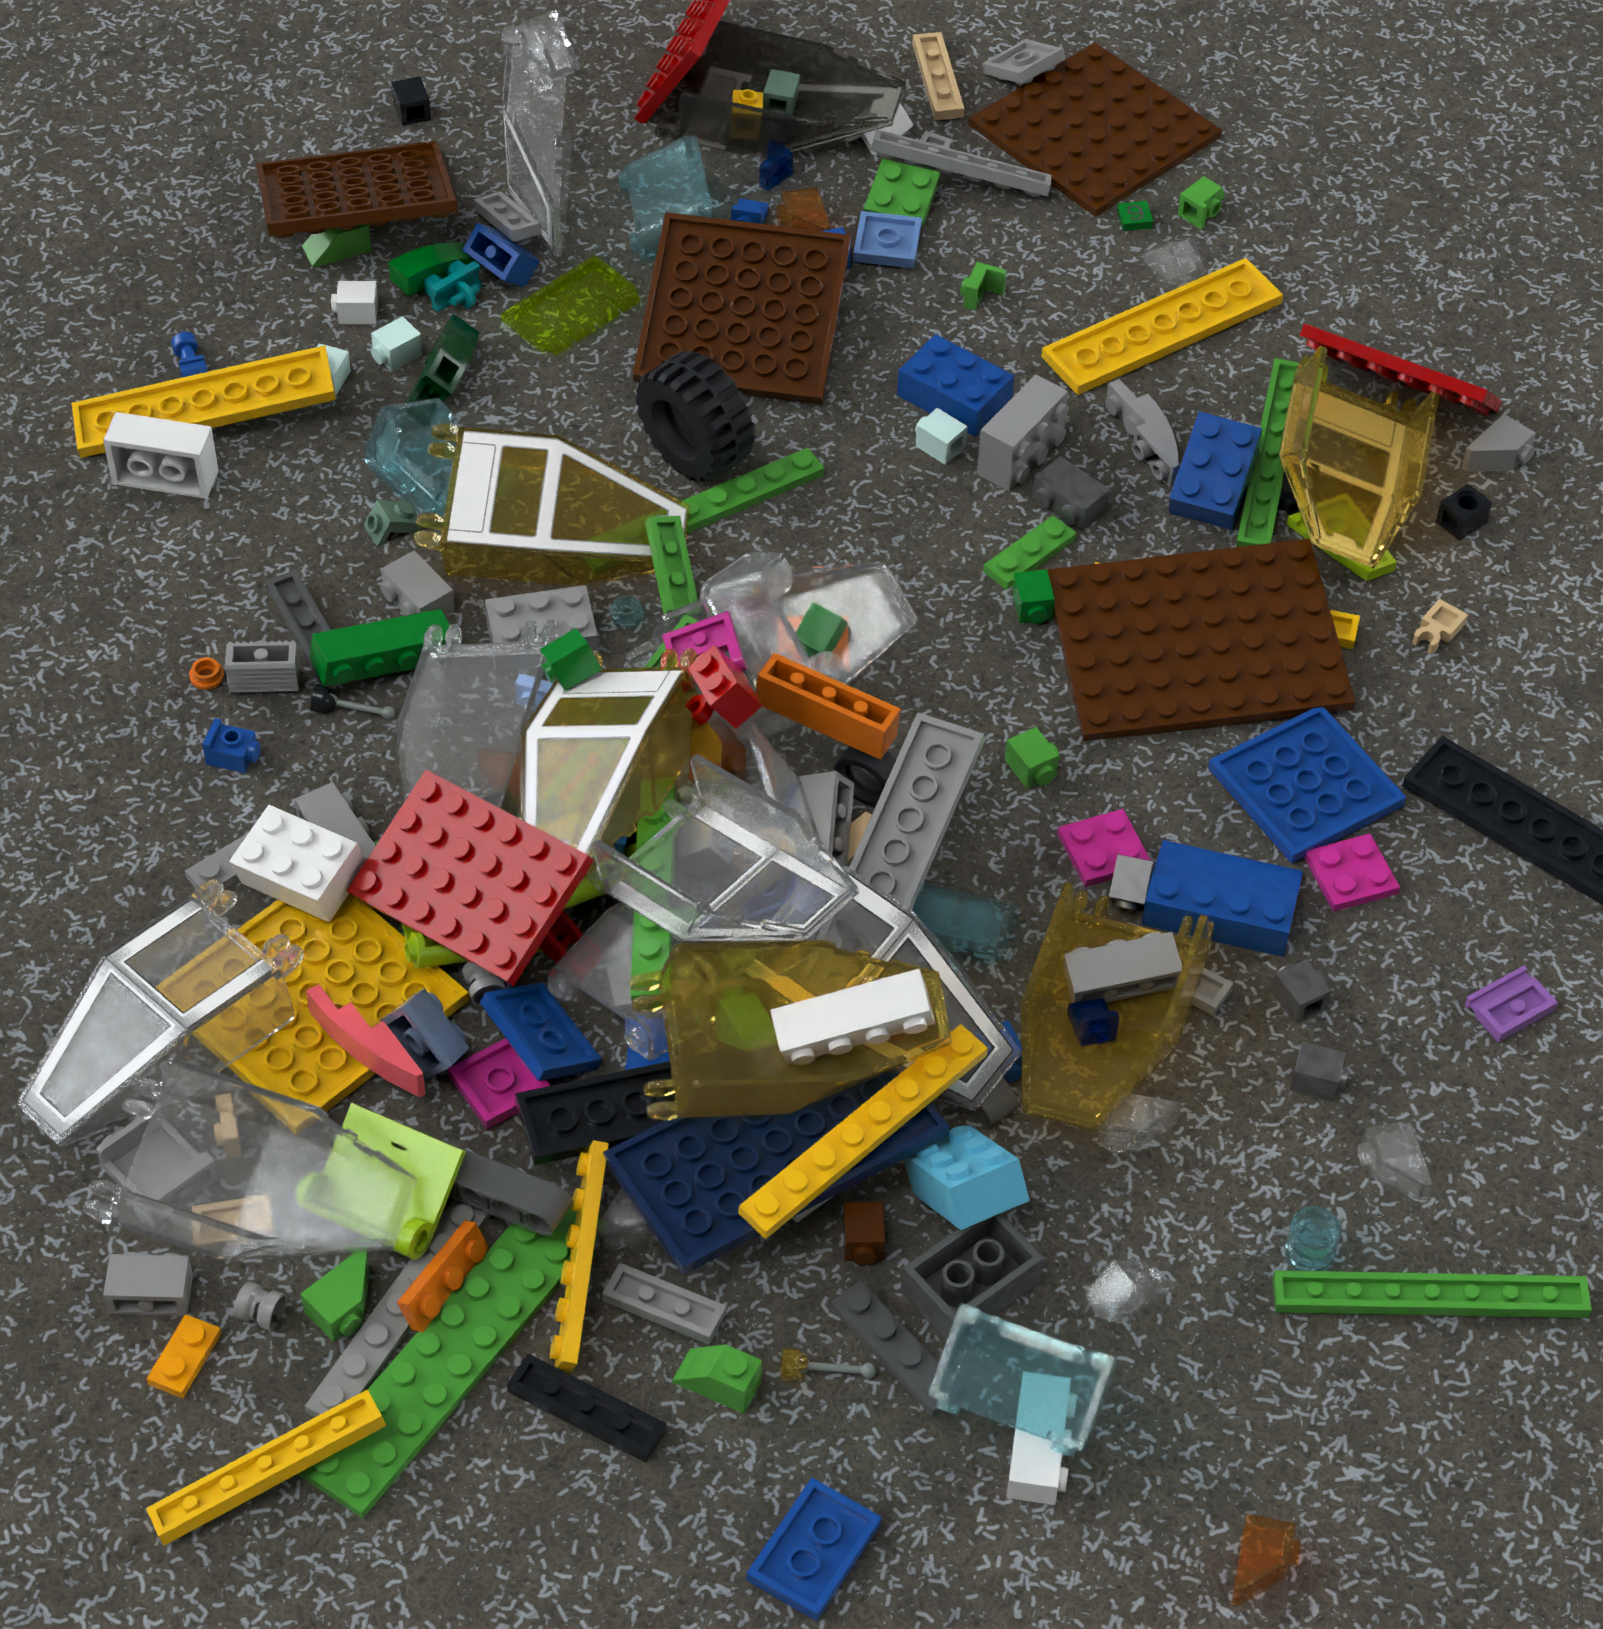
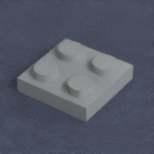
M1025 39L983 62L982 66L986 75L1023 85L1031 82L1033 77L1038 74L1053 70L1056 64L1066 58L1063 48Z

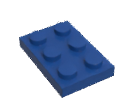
M543 982L484 993L480 1004L538 1081L597 1070L602 1060Z
M811 1477L747 1571L746 1581L811 1619L818 1621L881 1526L882 1517Z

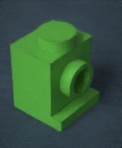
M1203 176L1180 194L1178 215L1202 229L1205 227L1206 219L1209 216L1211 218L1215 217L1222 206L1221 200L1225 197L1223 188Z

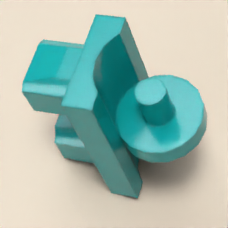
M457 260L449 265L447 269L448 276L444 279L435 274L427 277L424 280L425 292L431 298L432 308L439 312L451 304L456 306L460 303L465 308L473 307L476 304L475 294L479 293L482 287L479 280L480 265L475 261L466 265Z

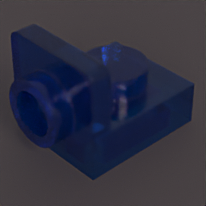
M774 140L767 143V159L760 164L759 186L766 191H770L793 174V152Z
M1104 998L1068 1004L1067 1015L1080 1046L1103 1044L1116 1040L1120 1017L1117 1011H1109Z

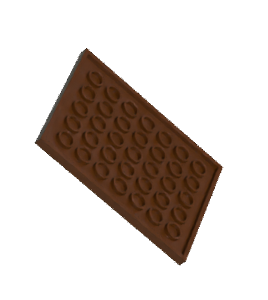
M1310 539L1047 569L1055 598L1053 613L1083 741L1291 718L1318 707H1324L1329 713L1354 710L1356 701Z

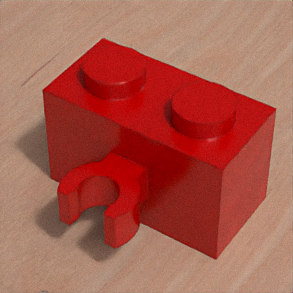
M713 645L705 653L699 655L695 662L688 667L702 694L692 697L685 706L692 712V718L700 725L706 723L715 710L732 727L737 729L763 706L741 669L716 645Z

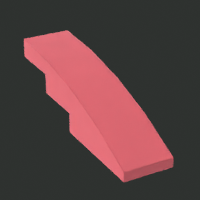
M319 984L306 991L310 1014L329 1036L351 1056L386 1081L417 1097L426 1094L423 1072L384 1021L370 1028L352 1003L337 1009Z

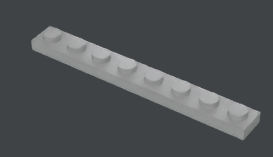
M456 1200L451 1202L439 1220L426 1253L417 1260H409L304 1406L306 1413L317 1417L367 1390L372 1385L411 1330L397 1301L464 1220L476 1222L481 1231L492 1216L491 1214Z

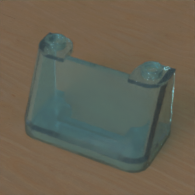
M696 135L683 136L625 164L623 171L618 172L620 190H626V195L630 197L635 223V233L630 234L631 252H637L639 263L656 260L665 212L712 218L711 201Z
M439 398L381 407L365 448L367 466L403 501L410 502L416 513L433 529L437 531L448 530L462 449L450 438L454 428V416L451 410ZM501 461L495 501L513 491L521 474L506 461Z
M960 1302L928 1396L937 1399L935 1408L957 1416L960 1408L1052 1441L1051 1450L1074 1457L1076 1450L1083 1453L1085 1451L1115 1374L1118 1361L1115 1357L1099 1351L1088 1352L1086 1348L1079 1345L1076 1346L1008 1322L995 1315L991 1317V1315L981 1312L978 1308Z

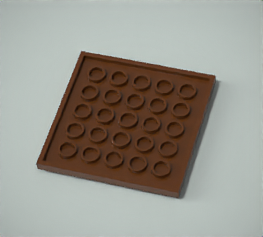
M1096 42L1062 61L1053 70L1044 72L1031 82L969 118L968 125L1028 169L1052 175L1051 185L1095 217L1213 143L1222 134V129Z
M437 141L256 163L268 235L275 236L276 238H289L294 233L299 232L320 234L325 232V229L330 228L351 230L361 224L383 226L388 221L400 219L402 222H414L419 220V217L424 216L445 218L450 216L451 213L458 212L457 200Z
M665 212L633 369V381H640L642 376L677 353L693 351L700 353V355L708 356L714 364L718 363L724 369L723 372L727 376H731L735 381L734 385L743 395L823 405L851 246V235Z

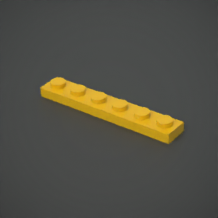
M593 1140L587 1153H580L577 1163L576 1175L582 1176L580 1188L575 1189L572 1198L573 1205L571 1206V1211L577 1212L575 1225L570 1224L566 1238V1247L572 1249L570 1261L564 1262L560 1283L566 1285L565 1297H560L558 1300L555 1321L561 1322L559 1335H554L550 1348V1359H555L554 1367L568 1374H571L578 1362L606 1165L603 1152L608 1150L609 1144Z
M367 1389L147 1507L146 1510L159 1539L165 1546L387 1425Z

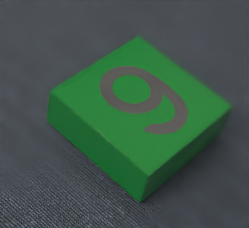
M1147 201L1117 203L1116 212L1122 231L1153 228V218Z

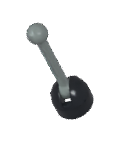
M316 684L314 687L310 705L311 711L329 713L336 706L382 715L386 720H391L395 716V710L391 706L379 708L338 699L337 693L328 686L324 687L323 685Z

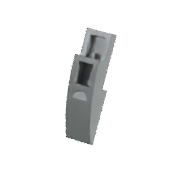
M1119 378L1109 382L1105 400L1108 412L1113 416L1117 415L1124 423L1126 431L1130 435H1134L1132 450L1135 457L1147 463L1157 480H1162L1169 488H1172L1178 472V449L1172 428L1166 416L1148 393L1137 398Z

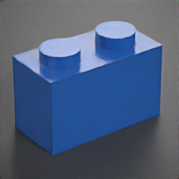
M479 223L476 224L462 249L502 280L521 287L527 285L540 262L539 259L517 243L512 242L499 230Z

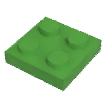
M882 158L864 206V211L921 217V228H923L941 180V174L938 171Z

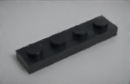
M529 1353L507 1383V1391L645 1463L666 1432L665 1422Z

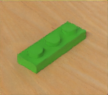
M1052 515L983 565V572L1008 590L1013 586L1014 573L1034 571L1076 540L1077 533Z
M649 517L645 521L663 613L664 615L696 613L700 608L681 517Z

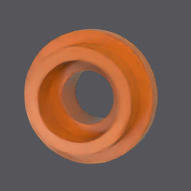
M200 658L193 663L189 672L190 682L194 687L201 690L214 689L224 680L223 667L213 658Z

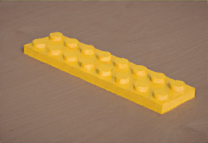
M1244 258L1042 348L1041 357L1078 396L1282 304L1283 294L1247 258Z
M319 346L73 402L72 411L77 450L80 458L105 453L103 439L115 412L200 424L215 428L336 400L326 346Z

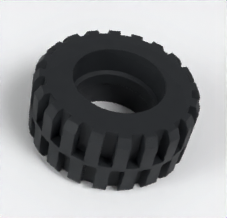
M682 351L642 376L635 397L636 404L639 406L637 412L639 419L643 421L644 425L642 427L645 433L650 436L652 445L656 450H659L666 463H670L679 474H685L687 479L696 480V482H709L750 455L755 442V425L751 421L752 413L750 408L744 402L745 397L741 391H738L734 385L735 381L731 376H727L723 372L724 369L718 363L714 364L708 356L700 355V353L693 351Z

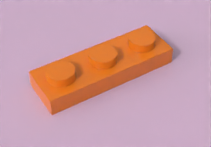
M464 1220L397 1301L411 1330L424 1333L434 1317L438 1315L441 1307L453 1290L460 1288L466 1275L477 1263L483 1260L486 1252L490 1249L476 1222Z

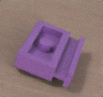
M1524 965L1466 998L1465 1007L1467 1009L1471 1008L1476 1013L1475 1018L1498 1043L1556 1010L1558 1002L1535 977L1531 978L1526 973L1527 968Z

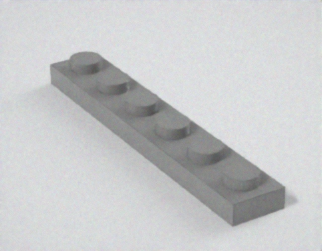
M878 129L875 131L871 151L876 152L880 157L887 159L897 157L905 159L908 164L913 166H923L924 164L935 167L938 172L944 174L955 172L963 174L965 178L971 181L980 182L986 180L993 182L995 186L1002 189H1011L1012 187L1023 190L1025 194L1032 197H1040L1041 195L1048 197L1052 177L1050 174Z

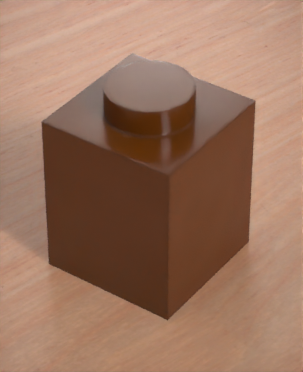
M844 1202L845 1261H854L859 1265H870L875 1261H884L883 1202Z

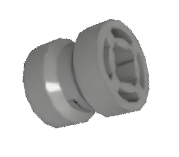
M468 961L463 966L462 974L465 983L470 986L468 991L474 1006L482 1007L480 1002L485 992L506 989L503 980Z
M247 1281L236 1298L233 1310L234 1318L244 1322L253 1320L258 1323L259 1327L274 1331L278 1324L271 1322L272 1314L279 1317L283 1316L287 1305V1296L276 1290L266 1292L262 1289L261 1285Z

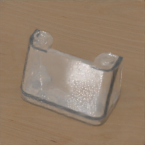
M748 552L709 578L700 590L702 604L710 617L726 611L730 613L748 669L742 673L755 694L757 675L774 652L837 681L849 675L837 654L830 651H821L811 657L805 651L777 600L791 588L793 583L791 568L783 554Z
M618 903L607 909L549 971L548 992L556 998L568 1002L578 996L579 989H581L625 1019V1040L628 1046L652 1061L715 1024L717 971L709 958L673 935L671 1002L633 1006L630 991L634 909L624 903Z

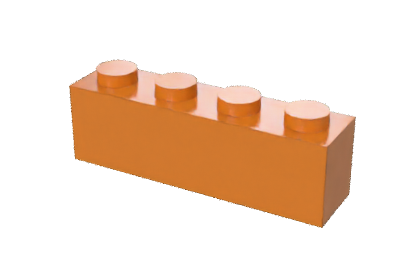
M775 652L757 675L756 696L763 705L762 707L877 759H882L897 737L900 708Z

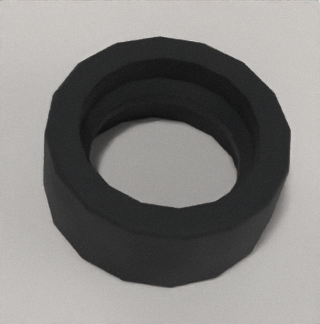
M848 746L834 765V771H837L854 783L853 799L870 807H876L896 759L888 751L880 760ZM861 768L867 770V771H868L869 773H871L877 780H875V779L871 778L870 776H868Z

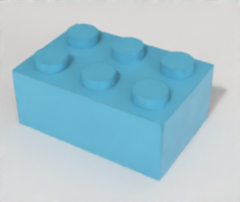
M970 1125L955 1127L949 1131L948 1136L904 1158L911 1188L915 1196L960 1230L1030 1201L1019 1159Z

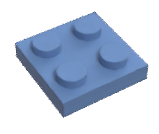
M861 211L853 251V262L914 269L922 218Z

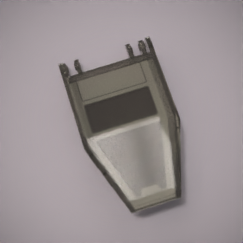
M719 21L707 43L706 55H701L682 78V81L696 83L693 93L683 92L681 94L679 113L663 111L661 113L660 123L655 128V134L660 139L671 142L681 141L726 152L761 158H773L892 126L906 87V82L875 67L869 70L858 65V59L850 55L847 58L833 53L834 48L827 44ZM771 69L800 74L798 100L793 115L732 102L733 90L749 89L755 92H764Z

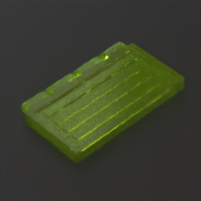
M593 255L501 313V321L540 352L544 353L548 350L556 356L571 347L572 340L577 343L596 330L595 324L602 327L619 316V310L624 313L638 304L640 297L633 283L596 255Z

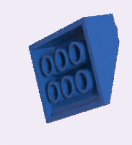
M1163 840L1149 884L1141 925L1284 957L1303 871Z

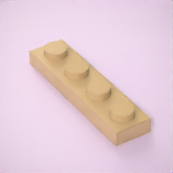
M942 32L913 35L912 45L934 121L964 118L963 102Z

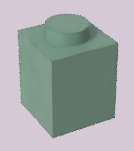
M774 69L770 70L763 92L762 115L791 121L798 100L800 74Z

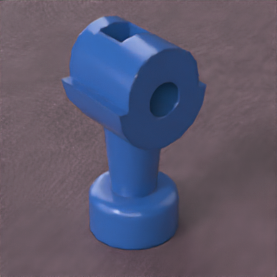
M190 332L176 334L171 340V346L174 354L181 358L179 360L181 378L208 372L203 354L196 356L198 343L195 335Z

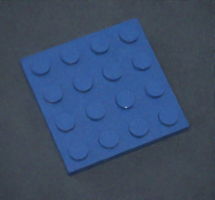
M1324 707L1313 708L1210 759L1208 765L1211 773L1291 863L1304 858L1306 852L1314 848L1331 844L1405 806L1407 798Z

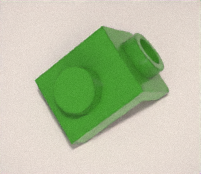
M977 262L970 277H965L961 285L960 295L964 296L963 307L976 310L985 290L1003 295L1006 283V270Z

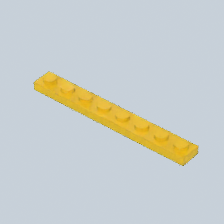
M962 1024L957 1026L739 1205L738 1214L762 1237L767 1239L987 1056L988 1047Z

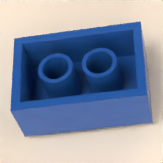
M935 334L898 370L897 396L929 413H932L937 408L968 426L967 433L977 437L981 429L1012 399L1014 375Z
M1199 411L1169 497V513L1233 530L1261 447L1262 428Z

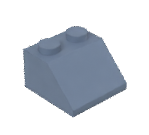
M423 988L387 1014L380 1022L384 1021L421 1069L426 1080L448 1069L469 1049V1046L465 1042L466 1037L457 1024L451 1023L442 1012L443 1005L440 1000Z

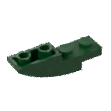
M451 315L424 362L426 366L403 404V410L425 425L429 426L434 422L445 400L453 394L468 365L478 340L479 331L457 315Z

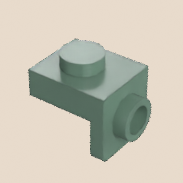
M376 500L364 523V527L376 545H384L390 532L416 533L420 531L423 525L410 502L402 500Z

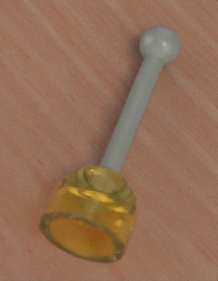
M782 1348L780 1380L792 1381L805 1376L808 1370L861 1374L866 1379H871L876 1374V1367L872 1363L853 1366L809 1362L807 1356L802 1351L795 1348Z

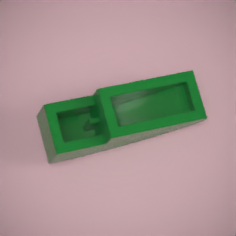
M447 242L420 247L404 253L389 261L388 267L390 281L410 297L425 288L424 280L433 274L438 275L442 279L447 277L449 265L457 260L466 265L473 261L478 264L480 263L462 250L465 243Z

